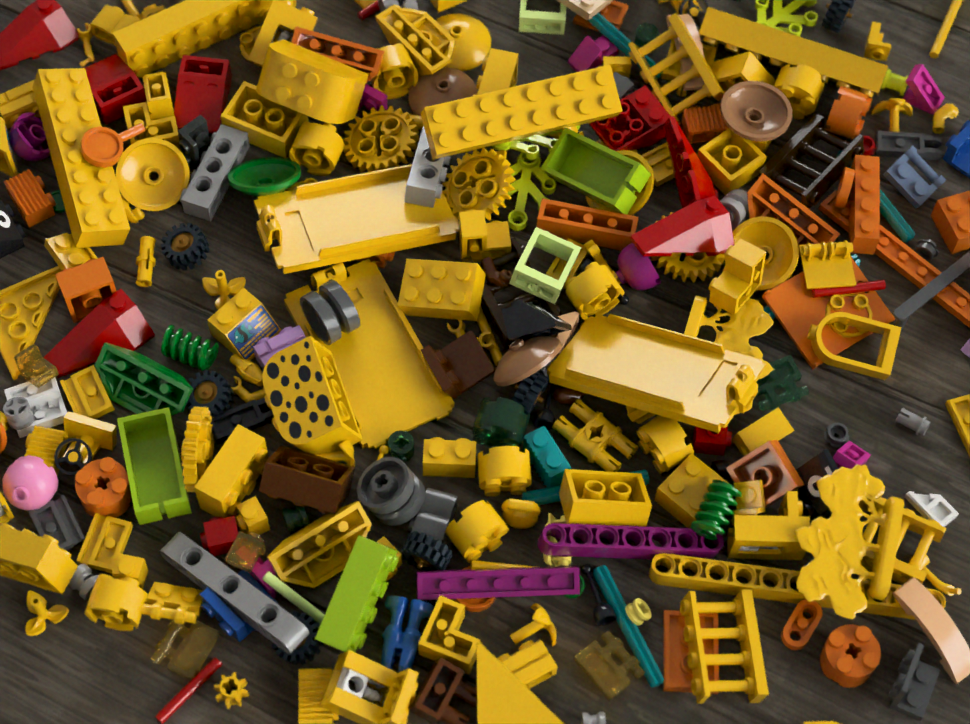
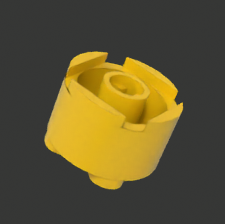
M397 43L382 47L379 50L385 52L378 75L370 80L372 87L387 95V99L403 97L409 92L408 89L412 85L415 87L418 82L419 75L404 45Z
M788 64L781 68L774 87L779 89L789 100L792 107V117L801 120L806 115H810L815 111L825 83H822L820 80L821 75L815 69L803 64H798L797 67H790L791 64Z
M303 122L291 146L289 156L300 167L301 165L307 167L308 173L317 176H327L335 169L345 143L340 135L336 133V127L332 124L324 123L322 125Z
M598 262L590 263L586 266L585 271L578 276L569 278L564 284L567 288V297L577 312L580 313L579 315L583 320L588 319V316L594 314L595 316L597 314L603 316L620 302L618 296L620 294L624 295V290L606 265H599Z
M658 415L641 426L637 431V435L640 438V441H638L639 447L644 454L650 453L655 459L652 461L653 465L660 474L670 471L681 464L691 453L694 454L691 443L686 446L684 438L687 435L676 420Z
M498 446L489 448V454L483 455V451L478 453L479 487L484 490L485 496H498L501 491H511L512 495H521L532 484L529 450L525 449L523 453L519 452V447Z
M481 500L464 509L460 513L463 517L458 522L453 519L447 526L445 533L462 556L471 563V560L479 559L487 549L490 552L496 550L502 544L500 538L509 531V528L488 501Z
M99 574L87 603L85 615L95 623L97 619L105 621L104 627L119 631H133L134 626L136 629L139 626L142 617L141 606L143 603L146 604L148 594L138 587L139 581L133 578L124 577L123 580H119L107 574Z

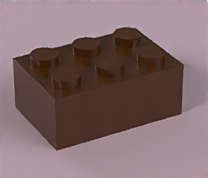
M281 445L264 464L259 492L266 493L270 498L290 500L297 506L317 508L319 512L324 514H335L350 494L355 467Z

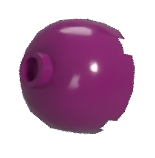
M29 112L23 113L13 123L9 132L10 144L13 151L24 160L31 162L42 161L51 154L41 119L34 117L36 113Z
M633 243L622 249L617 259L619 270L616 271L622 285L627 282L632 289L642 291L653 288L661 283L648 256H642Z

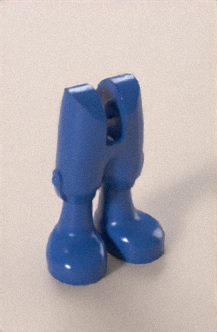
M401 596L386 597L385 608L391 613V622L382 633L384 642L381 665L392 670L395 657H401L399 660V673L412 668L418 643L421 639V633L418 631L419 626L424 618H430L434 606L421 600L412 599L408 625L405 632H402V622L407 612L409 600Z

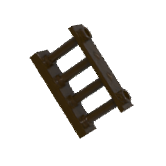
M816 113L758 171V176L760 177L763 173L776 184L802 196V204L810 209L819 202L821 196L838 180L844 168H849L852 165L855 155L864 154L863 136L859 134L849 143L825 131L824 117ZM823 140L843 150V152L835 158L812 145L816 141ZM807 154L829 166L821 173L798 160ZM793 169L815 181L806 188L783 175L788 170Z
M515 237L510 239L511 252L493 259L496 268L513 261L516 264L518 263L525 248L522 244H518ZM471 256L461 259V262L474 263ZM527 260L525 265L532 268L531 264ZM484 282L481 307L505 350L509 349L510 344L515 341L508 339L502 309L510 307L509 303L518 300H524L525 303L538 300L541 307L556 316H561V310L557 303H550L529 292L504 303L496 302L494 293L512 285L500 287L493 283Z

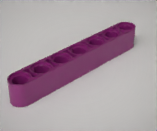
M552 523L545 526L537 545L543 554L549 556L653 559L659 553L713 559L723 547L724 540L723 536L719 534L715 535L717 540H710L697 534L691 528ZM546 536L554 537L557 543H551ZM573 537H579L584 544L576 543ZM599 538H605L610 545L603 544ZM626 539L634 541L636 546L629 545ZM652 540L660 542L662 547L654 545ZM678 541H683L687 548L680 546ZM704 542L710 543L713 549L706 547Z

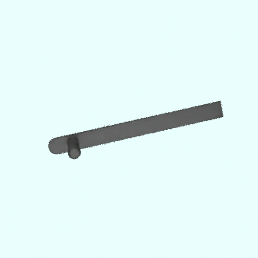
M970 251L896 308L893 312V316L897 319L894 326L902 327V332L910 315L970 268Z

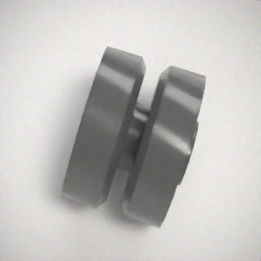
M331 279L319 287V293L311 291L300 298V305L308 323L316 335L327 345H331L342 337V332L349 334L361 326L360 318L353 302L335 280Z
M386 457L373 462L364 470L357 485L358 499L381 523L388 526L401 525L410 521L421 509L426 495L424 484L401 459L395 457Z

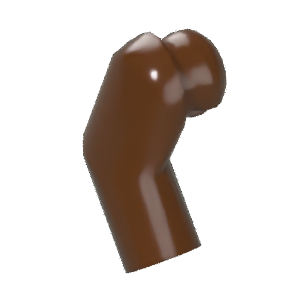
M491 257L484 258L481 261L487 281L500 287L509 285L512 273L509 270H502L501 272L496 270Z
M557 388L554 391L553 397L561 404L573 405L574 402L576 403V400H582L586 393L570 388Z

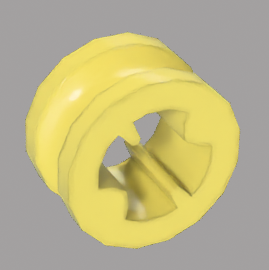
M636 598L633 604L629 603L625 606L628 618L637 626L642 625L644 620L648 621L652 617L649 606L640 598Z

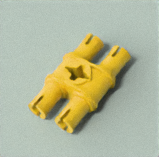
M581 399L573 403L569 412L586 424L583 428L578 429L563 415L559 417L560 421L557 419L552 426L554 430L569 441L571 448L578 450L587 458L589 463H596L605 471L617 472L622 465L621 462L605 451L608 446L616 448L627 459H630L639 448L638 445H635L622 434L621 427H616L603 416L602 412L593 411Z

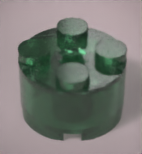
M490 397L482 399L472 427L473 441L481 445L488 444L494 447H521L530 420V413L528 412L526 415L524 413L525 408L522 405L506 398L497 397L496 401H489Z

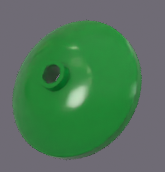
M259 158L234 167L228 173V181L237 191L251 196L272 195L283 192L294 185L301 176V168L298 163L286 158Z

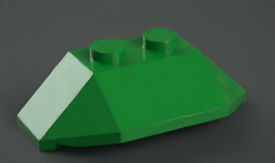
M104 343L95 363V368L100 374L110 400L136 414L167 407L170 409L171 416L183 412L193 390V387L182 375L138 352L110 343Z

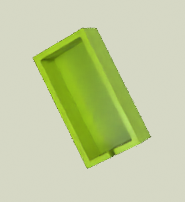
M566 127L540 168L555 181L621 214H628L637 199V196L634 195L635 192L640 193L651 176V173L641 163Z
M169 407L117 418L134 512L139 525L163 520L162 515L167 514L168 519L191 514L188 492L185 489V484H183V467Z
M358 535L317 632L316 640L344 652L348 650L356 652L357 648L361 649L367 637V634L364 633L368 623L373 622L377 614L376 602L379 597L382 598L387 590L388 582H385L389 571L393 572L399 560V557L396 556L397 550Z

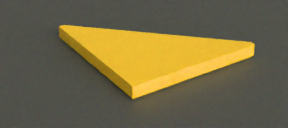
M59 266L0 290V353L13 380L18 379L60 290L55 274L62 271Z
M476 642L477 724H565L531 690L519 681L500 660L488 651L481 642Z

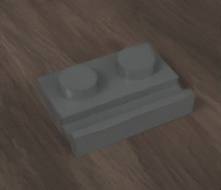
M62 495L60 499L55 501H49L40 509L28 511L39 536L49 535L59 542L57 545L61 549L69 551L75 548V545L84 542L85 537L65 495Z

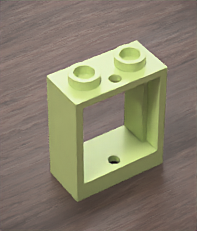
M521 0L519 32L564 35L566 6L560 5V13L526 10L527 0Z
M536 227L514 269L509 284L555 304L576 262L581 247ZM534 246L568 261L559 280L525 265Z

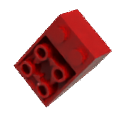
M117 54L85 67L97 112L105 125L125 116L123 106L147 102L143 85L134 71Z
M189 55L182 56L174 107L178 130L201 115L207 121L208 133L213 134L218 131L222 124L221 114L226 108L232 81L230 60Z
M645 85L620 100L623 112L619 115L588 123L606 147L614 151H632L651 146L665 138L663 125L671 115Z

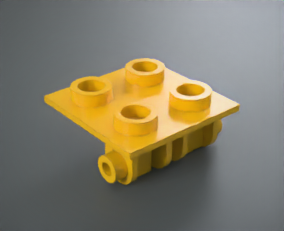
M844 240L843 242L833 243L829 241L828 243L799 245L807 289L856 286L850 252H853L852 242L848 243L847 240Z

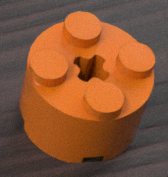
M840 86L838 90L839 97L838 100H834L825 131L853 140V138L861 134L865 123L861 118L862 116L865 117L869 111L872 98H869L868 94Z
M105 457L86 464L76 473V493L87 514L94 517L95 513H98L101 516L117 518L127 511L132 496L127 471L120 463L111 457Z
M840 626L829 635L820 654L821 669L827 678L839 683L838 685L842 687L853 688L860 686L871 677L880 662V645L871 630L866 626Z

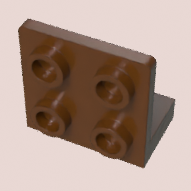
M468 331L441 350L438 349L436 351L430 345L421 350L442 390L453 399L495 372L492 363L473 331Z

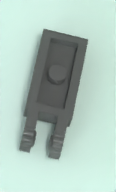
M876 131L875 156L901 157L913 145L918 150L916 153L922 159L937 161L942 157V151L937 149V147L942 145V140L939 136Z

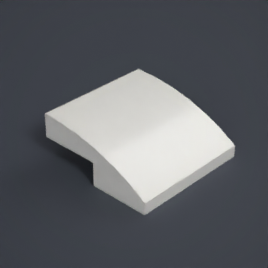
M54 373L4 390L7 401L14 397H24L27 399L30 410H32L34 415V421L30 426L17 430L20 438L32 433L34 426L51 428L64 423V416L67 410Z

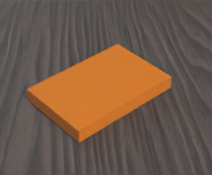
M664 610L663 691L692 693L691 682L693 674L692 668L690 669L687 663L689 646L688 642L684 640L685 619L680 611ZM699 613L701 628H718V613ZM702 639L704 654H719V639ZM706 665L708 681H719V665ZM710 692V694H718V693H719V692Z

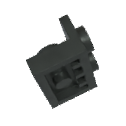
M201 115L178 130V145L181 148V152L185 156L189 167L192 166L196 170L200 165L199 156L205 150L207 151L210 146L207 121Z

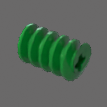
M169 325L162 340V355L166 357L171 356L173 360H180L183 364L189 363L191 367H198L201 371L208 370L217 357L218 343H215L210 348L211 340L206 339L202 345L201 336L198 335L192 341L193 333L188 332L183 337V329L179 328L174 334V325Z
M713 480V483L708 485V492L703 496L705 502H701L699 505L700 511L695 514L697 521H693L690 525L694 532L710 540H717L716 534H725V531L719 526L720 524L729 525V521L724 518V515H733L734 512L728 506L736 507L738 503L732 497H741L742 495L734 486L721 480Z

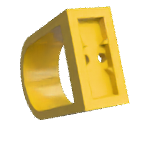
M834 312L823 318L818 325L811 324L807 339H811L812 349L823 363L886 380L891 375L902 327L846 312ZM830 323H841L882 334L876 365L873 366L830 353L822 342L821 333L823 327Z

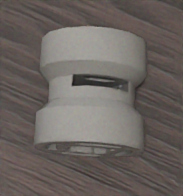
M80 564L68 586L73 590L77 589L80 597L88 602L98 575L94 576L92 569L88 565Z

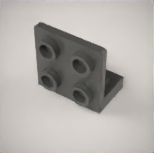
M918 643L914 650L909 648L905 658H902L897 670L899 676L896 682H893L888 697L892 698L889 708L919 721L922 720L940 672V669L919 661L924 647L921 643Z

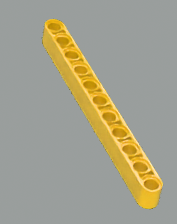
M668 553L655 555L649 570L651 581L662 586L728 595H737L741 590H752L753 598L795 604L805 599L803 593L792 589L790 584H796L800 571ZM664 566L668 569V572H659L656 567ZM683 570H692L695 575L687 576L683 573ZM717 573L722 579L715 580L709 574ZM736 577H745L748 583H740ZM770 580L774 583L775 587H768L763 581ZM865 580L861 583V590L867 599V608L861 613L916 620L913 615L908 616L893 595V592L902 585L891 584L886 599L882 602H877L869 595L870 581ZM926 588L944 608L946 605L944 595L938 590ZM825 596L821 600H814L821 607L833 609L829 596Z

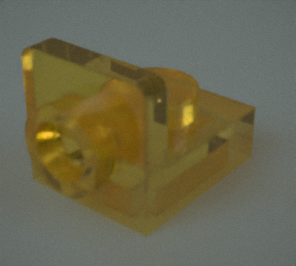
M32 344L14 357L20 375L37 388L59 375L56 366L41 356L39 348L35 344Z
M239 531L225 558L226 563L251 573L260 554L264 555L266 552L265 542L262 537L253 532L246 534Z

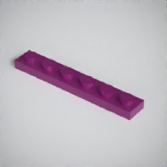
M578 566L416 571L417 600H436L439 596L448 599L580 594Z

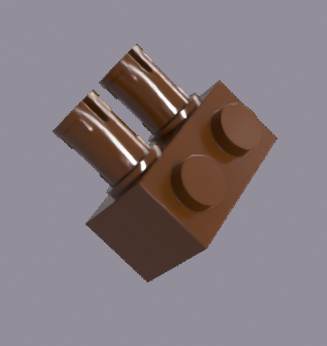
M441 657L433 662L416 694L414 702L409 707V711L431 724L440 721V719L448 724H465V722L469 721L470 716L450 706L449 701L455 695L472 707H475L477 705V689L462 681L464 670Z

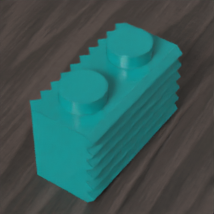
M542 426L524 436L523 452L525 449L529 450L531 464L536 469V473H539L538 477H541V481H544V485L547 486L546 488L560 485L564 470L571 469L572 467L546 427Z

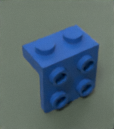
M967 120L961 127L960 133L957 136L953 134L947 141L945 146L948 148L943 160L970 178V121Z
M246 570L238 573L239 576L277 603ZM209 587L200 593L203 602L201 605L202 609L210 618L214 616L220 622L219 626L227 636L233 635L240 643L254 630L252 626L234 614Z

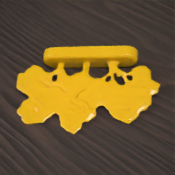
M695 296L685 328V335L697 338L701 326H712L716 331L714 343L722 344L725 350L763 360L762 352L758 347L750 346L749 338L764 334L773 325L774 321L764 311L763 306L758 300L749 298L735 315L729 312L720 313L722 308L714 305L718 312L712 317L706 318L704 313L707 299ZM730 316V320L726 323L715 322L716 320L720 321L719 317ZM722 326L723 331H719L716 327ZM763 360V363L766 364V369L759 379H762L774 370L767 361ZM732 400L730 406L736 407L737 410L734 415L741 413L739 412L736 400ZM753 401L751 402V404L745 412L749 411L752 408Z
M857 464L853 469L841 467L836 469L832 475H825L817 480L820 498L832 512L829 519L818 517L811 522L810 527L803 526L795 530L801 549L811 553L814 557V560L808 563L807 566L801 567L796 582L797 589L800 593H803L808 602L821 600L825 596H829L835 614L852 620L855 618L856 613H860L867 608V599L861 590V583L866 579H870L869 595L871 598L884 601L888 595L904 510V500L891 496L884 504L882 515L878 514L874 501L881 498L884 494L885 485L881 479L870 475L865 464ZM866 494L871 496V501L866 499ZM860 500H863L870 507L868 512H871V515L861 510L859 507ZM864 516L867 518V520L861 522L860 518ZM871 521L880 525L877 545L866 542L862 536L864 526ZM868 550L875 551L872 572H869L861 565V559ZM852 574L860 575L858 579L851 578Z

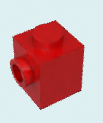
M728 425L726 428L721 427L719 433L695 426L693 435L694 453L723 456L725 448L731 446L732 431H728Z
M235 515L225 518L218 516L203 523L205 532L200 533L203 549L208 548L211 555L226 554L242 548Z

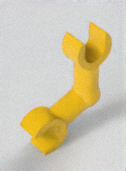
M592 239L585 243L584 246L594 262H598L599 265H606L620 284L619 277L607 264L597 244Z
M458 320L459 327L457 329H453L447 323L448 330L456 335L457 339L465 334V323L462 320ZM485 331L477 337L484 349L491 350L495 347L492 343H484L486 338L494 336L491 332Z
M234 376V381L238 385L231 387L234 391L233 395H238L245 403L254 399L257 401L267 395L264 386L263 389L250 393L242 386L241 379Z

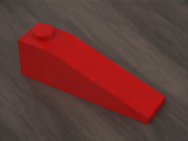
M36 0L25 8L0 33V70L18 65L19 61L32 57L33 60L40 58V54L52 50L54 53L62 51L80 39L78 32L65 11L55 0Z
M669 117L663 127L682 208L712 196H716L719 200L717 189H714L710 176L675 117Z
M716 196L698 200L636 232L629 238L642 256H671L672 253H685L686 256H694L695 253H706L707 256H716L725 253L729 246L735 245L730 214Z
M120 288L100 302L42 359L59 378L85 369L89 364L96 362L104 343L135 351L155 337V333L136 304Z

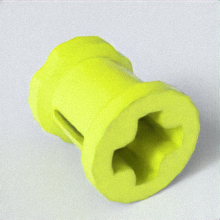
M888 69L881 89L887 88L899 92L903 96L907 87L906 80L908 75L904 77L894 74Z

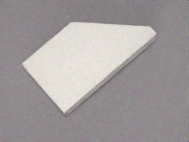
M909 491L905 495L907 501L925 519L935 520L943 527L947 526L959 515L939 494L924 495Z

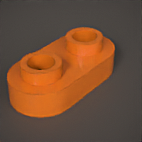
M804 599L797 604L781 633V640L787 648L800 650L807 645L823 614L821 606L816 601L808 602ZM804 612L809 613L812 618H810V619L805 618V617L803 616V613H804ZM796 634L799 640H792L790 635Z

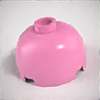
M19 457L8 467L2 478V490L5 498L18 509L27 511L40 509L52 499L58 489V477L52 466L49 468L46 464L42 463L44 460L39 457Z

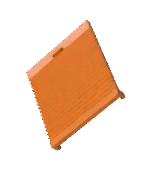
M851 257L856 283L867 282V278ZM802 271L777 287L764 292L762 298L813 370L823 364V362L815 355L811 339H807L808 331L811 324L818 325L825 318L826 305L832 296L813 298L812 289L806 288L804 272ZM876 291L854 293L864 294L868 298V304L872 311V320L887 324L895 320ZM844 296V306L838 311L830 310V314L846 312L869 318L866 307L858 310L853 306L852 300L854 297ZM827 324L822 329L821 338L825 348L830 353L838 355L874 332L868 331L860 336L847 338L835 333ZM848 325V329L844 332L853 334L859 331L856 327Z

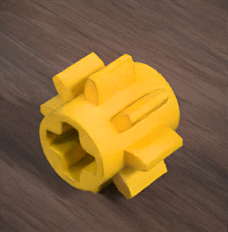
M236 672L228 677L222 674L220 685H214L215 691L220 692L215 697L217 703L224 700L227 709L235 704L241 707L242 698L249 697L248 691L242 689L247 685L246 679L239 681ZM232 687L236 688V690H232L231 694H227V691H231Z

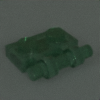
M791 355L770 362L769 364L774 370L756 382L758 384V393L755 397L764 394L767 398L759 402L761 411L775 410L778 407L780 408L781 404L790 401L792 403L800 401L801 397L809 394L806 385L797 387L795 382L801 380L802 375ZM785 386L787 392L777 395L775 390Z

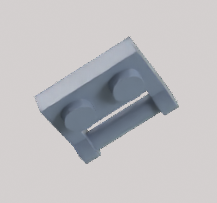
M912 145L883 175L917 209L946 179L942 175H938L916 153L918 150ZM909 159L932 182L930 185L907 163Z

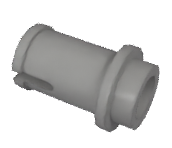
M903 407L895 422L914 430L916 435L921 434L924 436L931 422L927 420L926 416L922 418Z

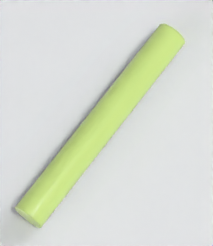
M270 571L266 572L262 578L264 582L321 625L325 614Z

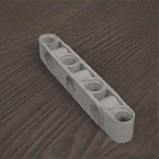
M178 532L159 551L169 564L203 590L209 587L234 614L286 653L291 654L309 635L308 629L297 618L181 532ZM275 618L272 622L267 623L270 619Z

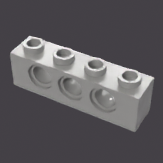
M221 124L218 131L212 134L208 150L202 153L198 169L192 172L188 188H185L181 193L180 202H182L184 213L211 222L230 186L228 173L234 167L241 164L250 147L247 132Z
M424 125L406 184L405 202L433 208L436 198H441L443 184H440V181L445 182L447 168L444 166L450 164L451 156L432 159Z

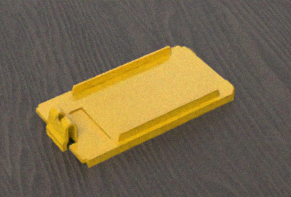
M412 164L299 185L295 190L258 196V199L254 200V205L260 219L257 221V231L265 252L270 251L272 240H278L280 246L272 247L271 252L277 268H282L283 274L455 240L456 232H459V222L457 217L453 215L443 191L441 198H436L433 208L405 202L406 184Z
M368 258L345 268L343 262L337 263L312 274L311 284L317 288L314 292L319 293V287L331 279L335 280L350 297L360 318L361 326L349 334L342 332V337L331 345L325 344L316 335L302 311L300 298L311 292L309 285L285 294V306L296 326L300 325L306 337L311 336L332 352L363 439L359 442L362 449L367 446L369 449L373 447L376 449L387 444L386 441L434 419L438 421L449 416V413L452 412V408L455 407L452 397L442 390L421 352L423 349L422 344L405 314L397 306V300L374 261L370 262Z
M597 314L595 317L590 316L582 323L579 331L559 356L547 367V374L549 375L550 383L719 433L721 427L726 428L737 411L736 407L730 406L732 400H736L739 412L744 413L758 393V384L756 382L766 369V364L761 359L725 350L722 344L609 314L608 317Z

